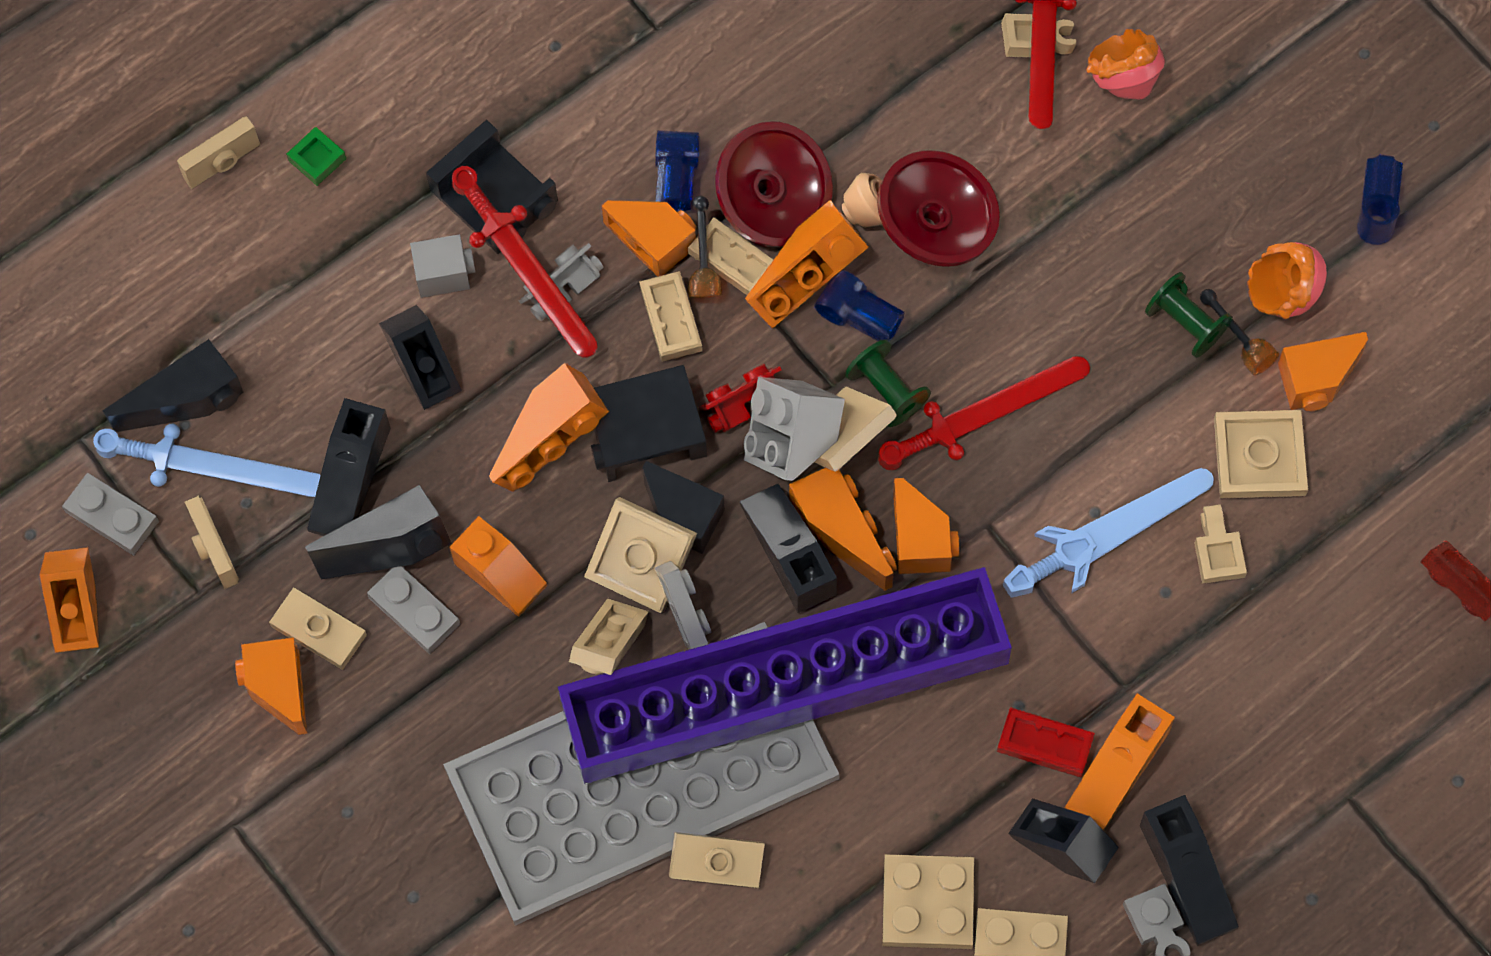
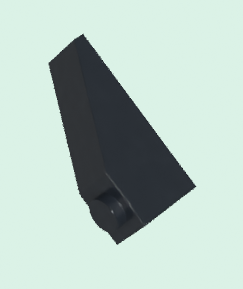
M208 339L102 411L112 430L121 432L207 417L217 410L224 411L231 407L237 401L238 396L244 392L237 375Z
M420 485L306 545L305 548L322 580L412 565L452 543L440 515Z

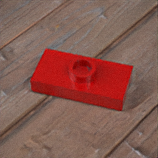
M1010 707L997 752L1082 778L1095 733Z

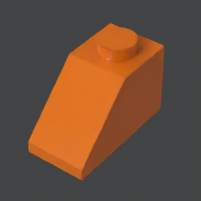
M608 200L602 205L604 224L657 277L666 274L688 255V247L696 239V225L690 216L683 210L676 212L667 202Z
M1366 332L1283 348L1278 367L1290 410L1304 408L1305 411H1316L1326 407L1334 400L1363 355L1368 342Z
M894 478L893 499L898 574L950 572L952 557H959L958 531H950L949 516L904 478Z
M480 516L450 546L454 565L518 617L547 587V582L512 542Z
M88 547L45 552L40 571V580L55 653L98 648L96 585Z
M294 637L241 644L242 659L235 661L238 685H245L254 702L298 735L307 734L300 652Z

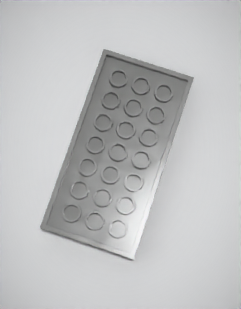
M763 622L745 631H742L736 635H733L729 638L765 629L768 627L766 623ZM562 711L443 764L515 926L671 856L674 832L715 836L839 780V772L813 719L584 784L564 712Z

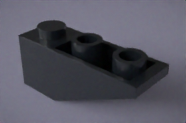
M344 398L329 439L307 527L308 532L325 536L359 517L391 429L385 409Z
M775 484L740 501L741 508L797 613L836 595L837 577L817 540L779 484Z
M1186 795L1145 811L1140 828L1196 945H1202L1237 930L1239 926L1205 834Z

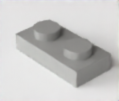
M89 473L84 476L62 505L65 513L133 556L159 523L156 515Z
M671 561L655 567L685 646L690 650L707 645L708 642L705 635L711 633V629L702 609L696 611L694 609L690 595L695 594L696 591L687 570L679 571V568Z
M402 566L392 568L367 592L369 599L429 654L460 625L459 619Z

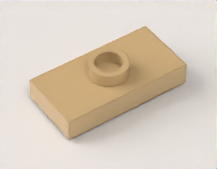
M247 116L242 117L180 157L177 162L182 176L189 187L193 189L214 174L231 169L239 158L258 147L260 142L255 127Z
M713 218L706 226L708 267L741 292L748 295L773 259L716 218ZM697 237L688 247V254L700 262L699 241Z
M680 271L639 281L661 361L702 352L701 340Z
M197 496L186 501L185 504L199 533L191 538L201 560L211 559L224 589L238 584L239 578L202 497L199 498Z
M294 587L269 621L273 629L288 638L294 637L295 642L341 670L345 668L367 636L364 629Z
M674 832L669 877L759 888L765 844L761 841Z

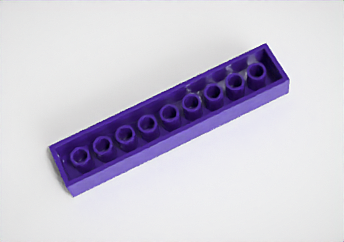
M982 567L618 669L612 675L604 673L558 686V691L584 784L1004 666L1009 664L1012 647L986 569Z

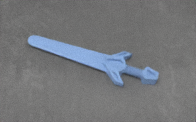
M1203 468L1195 469L1074 531L1052 526L1039 530L1035 533V537L1055 544V552L1045 557V559L1038 561L1034 566L1031 565L1027 568L1026 566L1018 565L1004 579L1003 587L1011 598L1033 592L1034 584L1037 581L1047 577L1048 574L1051 575L1058 571L1059 568H1063V570L1074 572L1072 593L1085 586L1090 563L1209 490L1214 482L1212 473Z

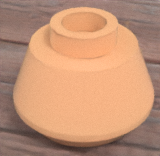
M860 173L857 175L843 197L842 210L846 218L852 224H859L864 228L882 225L877 206L878 190L882 180L874 174Z

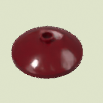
M775 121L762 122L741 130L725 146L716 168V194L724 216L738 233L759 245L783 247L804 221L829 200H832V175L824 153L808 134L787 123ZM759 182H762L766 187L765 195H762L758 190Z
M932 150L911 153L895 162L887 171L880 184L877 206L885 231L901 250L921 262L942 267L963 265L983 254L995 238L999 227L1000 211L994 190L978 169L958 156ZM925 218L931 219L935 225L927 222Z

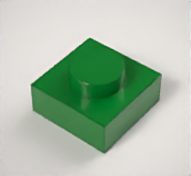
M314 127L286 153L288 161L316 186L346 160L345 152L317 127Z

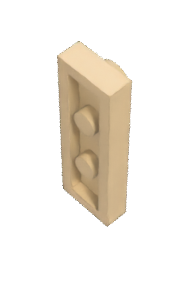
M607 598L574 643L569 662L580 665L583 670L592 674L606 673L612 675L645 627L648 611Z

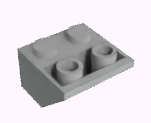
M758 377L757 387L751 399L752 416L750 428L744 440V460L784 480L793 481L838 441L845 399L804 381Z

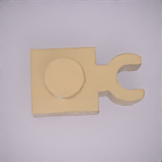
M1005 13L1001 24L1006 57H1031L1032 14ZM1064 19L1056 21L1055 52L1059 54L1073 53L1076 39H1065L1061 36L1071 34L1074 27L1073 21Z

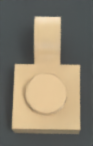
M1221 505L1203 507L1204 513H1201V523L1205 537H1198L1194 542L1202 584L1245 578L1247 570L1239 532L1226 533Z

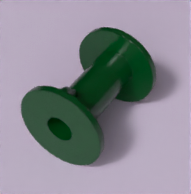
M1179 272L1172 276L1156 292L1148 303L1145 314L1151 317L1161 309L1167 312L1198 340L1192 350V355L1198 358L1218 341L1230 325L1233 317L1226 313L1214 321L1186 296L1188 292L1187 285L1184 282L1186 276Z
M880 340L866 348L851 362L845 372V376L848 380H856L865 375L896 413L895 419L887 425L888 427H894L914 415L929 399L931 391L926 386L911 391L884 360L891 349L890 342L888 340Z

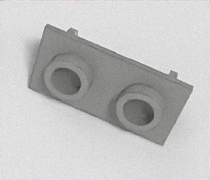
M589 243L580 249H577L574 244L567 248L554 260L558 267L549 274L568 302L572 298L562 288L566 283L577 295L595 279H598L600 277L599 271L604 268L596 256L592 255L588 258L584 252L591 247ZM524 285L523 288L528 293L519 300L520 304L530 299L534 303V306L530 308L533 315L539 321L546 317L550 319L526 285Z

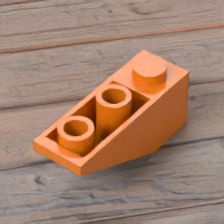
M829 200L795 230L745 299L773 329L868 248V245L854 226Z
M564 363L532 390L489 475L493 483L512 492L528 485L533 480L536 472L548 462L560 458L566 452L567 447L578 437L591 432L597 427L599 420L609 411L584 373Z
M824 468L789 484V500L817 542L884 591L892 588L893 571L897 570L895 560L887 547L880 548L874 535L878 533L877 527L869 511L861 512L855 498L858 497V491L850 475L845 474L842 476L840 470L834 472Z
M1137 693L1109 734L1066 804L1065 809L1090 816L1104 831L1169 735L1175 717Z

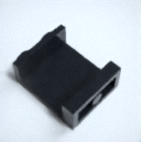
M487 119L426 172L430 191L474 232H481L485 222L473 207L471 201L465 195L458 194L452 186L453 172L461 166L471 167L476 172L478 186L498 213H510L516 205H522L526 208L527 217L523 221H516L512 224L521 238L524 237L526 229L537 219L543 220L548 217L555 209L556 202L558 201L556 183L551 178L542 183L500 144L498 129ZM492 238L486 240L485 243L497 254L501 252Z
M684 365L594 388L609 412L599 420L597 427L594 429L597 444L590 445L596 470L604 468L608 482L616 480L615 468L674 452L687 449L691 461L707 457L706 439Z

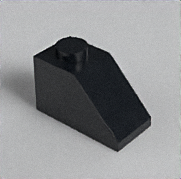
M417 305L379 323L398 365L424 410L462 391L429 318Z
M646 461L642 468L644 484L655 514L697 533L691 549L703 554L725 511L724 495Z
M1033 798L1008 833L1014 840L1064 873L1092 883L1096 882L1119 848L1090 816Z

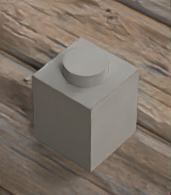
M460 234L410 243L416 281L421 298L470 289L468 274L476 273L471 248L463 249Z

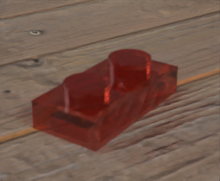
M1447 540L1431 549L1421 560V563L1428 569L1430 577L1437 584L1448 587L1461 599L1462 606L1470 614L1480 617L1484 621L1490 619L1491 580Z

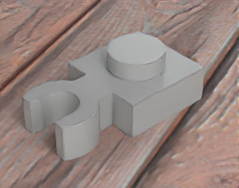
M1166 884L1124 900L1123 907L1141 945L1154 940L1156 944L1154 956H1165L1164 951L1169 948L1176 949L1180 956H1190V948L1187 942L1174 933L1183 928L1184 922Z

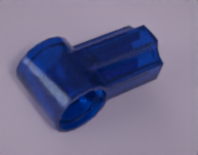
M657 131L655 165L658 167L655 202H667L676 212L679 210H691L694 169H698L699 132Z
M1378 155L1374 158H1368L1366 161L1357 233L1362 240L1372 245L1384 244L1392 238L1400 212L1399 196L1403 163L1398 162L1394 156ZM1371 216H1380L1385 221L1374 220Z
M841 270L830 280L814 304L818 314L827 321L838 326H845L847 323L877 341H891L897 333L905 313L870 293L867 286L858 277L844 270Z

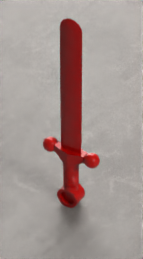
M1015 0L1018 3H1025L1027 1L1033 4L1028 117L1029 122L1038 129L1049 128L1053 122L1057 7L1071 11L1076 7L1077 0Z
M468 166L457 168L452 175L454 190L460 195H465L471 201V204L485 222L481 232H474L470 235V245L474 248H481L486 240L492 238L572 350L583 358L594 355L598 348L596 339L512 225L514 222L523 221L527 217L526 208L522 205H516L510 213H498L478 186L476 172Z
M1081 356L1071 357L945 417H942L940 414L939 404L929 401L925 404L923 410L925 415L932 419L931 428L899 443L887 441L882 444L878 455L879 464L886 470H896L901 467L905 458L937 443L948 448V455L952 460H960L964 456L965 451L961 445L956 444V438L1085 378L1090 372L1089 362Z

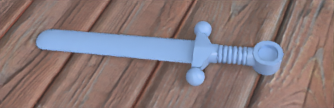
M174 423L165 426L163 431L165 437L157 444L121 438L112 429L99 430L94 436L93 443L101 457L112 458L120 454L154 461L156 471L151 474L150 481L157 487L165 485L167 481V468L315 497L320 479V474L174 445L175 439L180 435V428Z

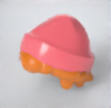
M1126 29L1123 35H1113L1093 48L1088 57L1089 65L1086 70L1087 73L1092 74L1100 88L1108 90L1116 97L1141 100L1151 93L1165 65V59L1153 35H1146L1140 29L1135 31L1133 29Z
M1300 242L1279 243L1269 246L1267 252L1263 253L1261 259L1252 264L1248 272L1250 277L1247 282L1248 293L1253 307L1262 313L1282 317L1283 319L1299 316L1307 312L1319 299L1325 286L1327 269L1322 255L1315 248Z

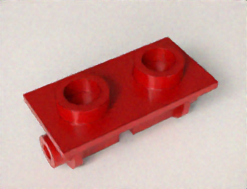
M764 363L744 373L742 376L746 382L731 389L729 384L726 383L707 393L708 402L699 406L700 411L711 409L713 415L708 417V422L715 433L720 430L727 432L729 429L750 419L751 416L744 403L751 401L757 387L758 377L775 378L773 374L781 371V367L767 369Z

